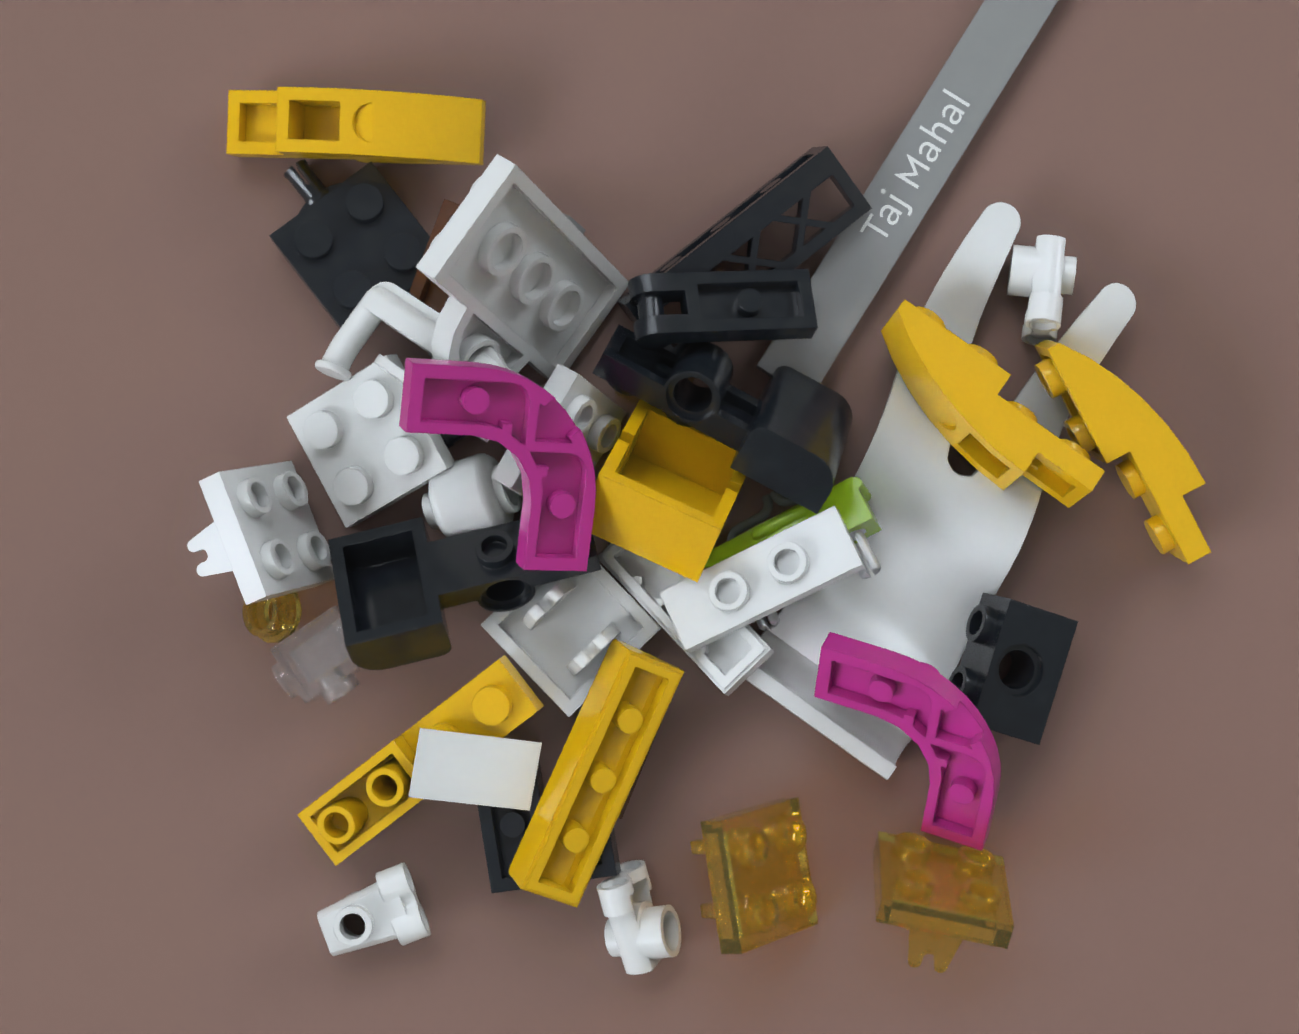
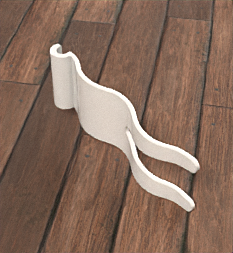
M1004 202L993 203L982 212L952 257L924 307L936 313L943 320L946 329L967 344H972L983 310L1021 226V219L1017 210ZM1112 283L1105 286L1077 317L1058 343L1100 364L1135 312L1136 300L1132 291L1120 283ZM898 370L876 432L855 477H859L871 493V499L868 503L882 529L867 538L881 566V570L876 575L872 572L859 544L856 543L855 545L871 578L862 579L859 573L856 572L782 608L778 614L780 618L779 624L774 627L770 623L771 629L765 630L761 635V638L775 652L746 679L885 780H888L896 769L895 763L912 739L899 727L877 716L814 697L821 646L829 632H833L900 653L919 662L930 664L949 680L966 648L968 641L966 637L968 618L972 610L979 605L982 594L995 595L1003 583L1026 538L1042 493L1040 487L1023 475L1003 491L978 470L972 475H961L955 472L948 462L950 443L925 415L908 390ZM1035 371L1014 402L1020 403L1031 410L1036 416L1038 423L1059 438L1064 427L1063 422L1067 420L1069 412L1060 395L1054 399L1048 395Z

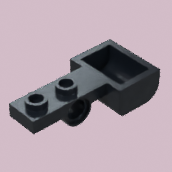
M620 324L617 326L593 374L606 380L617 392L627 396H635L660 409L673 422L681 426L693 427L736 450L730 468L816 514L819 512L832 491L852 425V410L843 396L789 366H780L774 371L759 398L756 399L730 384L733 376V364L729 355L718 345L710 342L692 343L686 346L677 356L664 348L654 350L638 348L635 344L634 332ZM688 377L698 378L709 387H699L693 384Z
M422 517L329 539L328 543L344 642L352 662L356 666L367 670H385L449 653L452 646L444 611L445 608L478 601L482 608L489 611H511L531 601L535 595V586L599 571L601 566L593 534H591L587 571L523 570L516 563L520 520L430 541Z

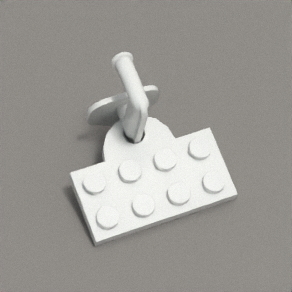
M496 154L416 265L419 271L449 295L441 312L438 313L394 283L380 282L365 293L334 336L322 360L320 359L315 362V368L335 379L350 380L352 374L349 369L353 361L382 321L433 356L432 359L486 363L507 368L516 373L528 363L539 374L549 379L558 363L567 368L571 367L628 287V280L516 164ZM379 354L374 363L403 384L404 370ZM478 437L485 442L489 441V439Z

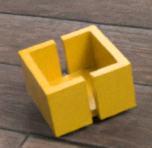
M640 399L622 430L620 438L617 439L597 476L592 534L698 583L746 479L745 475L730 468L736 450L693 427H685L673 422L663 411Z

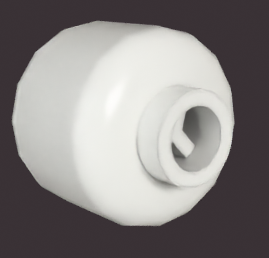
M479 453L456 460L450 469L431 478L428 486L429 492L424 493L422 496V509L427 523L433 530L440 529L446 537H451L513 522L514 513L521 510V496L491 478L499 463L495 458L485 453Z

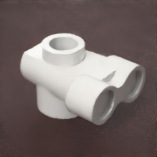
M1038 235L1035 246L1013 244L1007 295L1029 297L1021 339L1030 345H1036L1045 339L1057 342V332L1061 327L1063 297L1061 294L1072 295L1077 257L1064 256L1066 238L1061 236Z
M631 860L621 863V872L602 881L596 888L604 916L609 918L604 930L607 950L612 957L621 956L627 974L638 975L653 971L662 958L678 955L681 947V926L673 906L669 904L653 906L650 895L652 886L645 861Z
M404 862L377 872L376 883L360 891L353 892L344 899L317 912L318 922L332 956L398 939L400 944L404 946L431 935L428 919L418 900L413 879ZM351 913L360 915L365 922L364 933L356 935L350 932L343 921L345 915Z

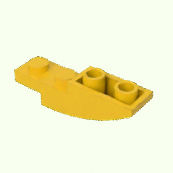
M277 86V90H228L226 154L236 157L355 159L363 163L483 165L486 101L445 95L343 88Z
M904 299L882 328L881 333L891 358L908 390L928 419L945 439L972 466L1003 491L1023 475L1068 508L1092 492L1105 471L1090 461L1091 458L1088 452L1079 444L1068 439H1060L1041 426L1034 413L1024 405L1014 401H1006L998 395L1011 374L998 366L996 358L989 351L975 344H967L946 329L943 320L936 313L924 307H916Z
M1046 339L1034 345L1042 360L1034 365L1040 382L1052 399L1059 395L1061 396L1071 418L1063 422L1071 441L1079 444L1087 452H1090L1093 458L1106 464L1119 457L1122 458L1123 462L1115 465L1117 474L1133 499L1139 496L1142 497L1151 515V518L1144 521V525L1161 554L1170 552L1171 555L1187 564L1211 553L1183 498V495L1206 483L1189 453L1164 420L1140 395L1120 378L1089 357L1061 343Z
M504 655L297 815L335 866H337L423 800L408 797L420 728L503 738L544 707V705L507 656Z

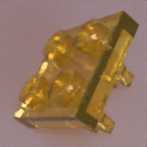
M798 797L775 799L700 822L703 839L692 840L690 845L692 854L706 855L713 900L712 903L700 904L702 918L716 919L721 954H743L818 924L816 912L817 895L811 880L806 848L807 832L801 817Z
M878 831L873 850L876 922L904 927L909 930L908 963L911 967H919L924 955L933 954L935 971L938 973L945 972L963 940L1008 949L1014 929V921L1002 856L993 855L984 848L980 851L968 846L959 848L930 842L927 838L916 833L902 832L896 835Z

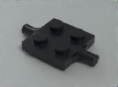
M305 159L296 162V166L308 182V185L294 167L291 166L284 176L306 203L297 216L269 236L339 329L365 293L374 285L380 282H391L409 293L418 270L416 265L423 257L430 236L375 165L370 162L342 183L331 185L327 188Z

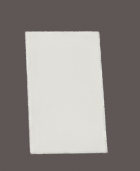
M420 728L408 797L530 811L542 742Z

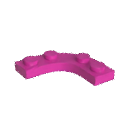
M406 358L399 426L409 433L472 435L502 444L511 452L521 471L523 503L516 563L523 570L587 571L595 511V471L592 456L582 431L575 425L555 397L523 375L496 365L468 361Z
M829 632L821 646L814 697L877 716L904 731L918 744L929 765L930 785L921 831L982 851L989 835L999 792L1001 762L994 736L979 710L960 689L942 676L932 665L919 662L882 647Z

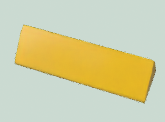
M617 639L612 640L509 867V874L520 889L576 908L578 907L684 674L682 669Z

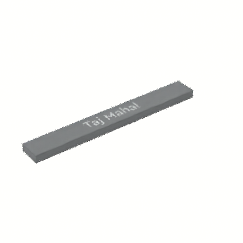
M984 0L863 194L872 209L837 236L810 281L818 324L812 339L773 340L756 367L758 370L771 377L778 367L789 366L819 383L822 382L1058 0Z

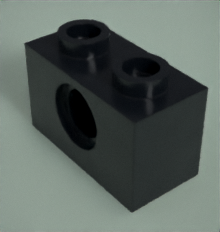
M983 593L979 605L972 610L966 625V637L968 639L960 666L952 672L949 681L960 689L976 706L990 730L1040 745L1078 621L1010 598ZM1010 653L1012 660L1011 668L1006 677L1001 680L999 665L1003 657Z

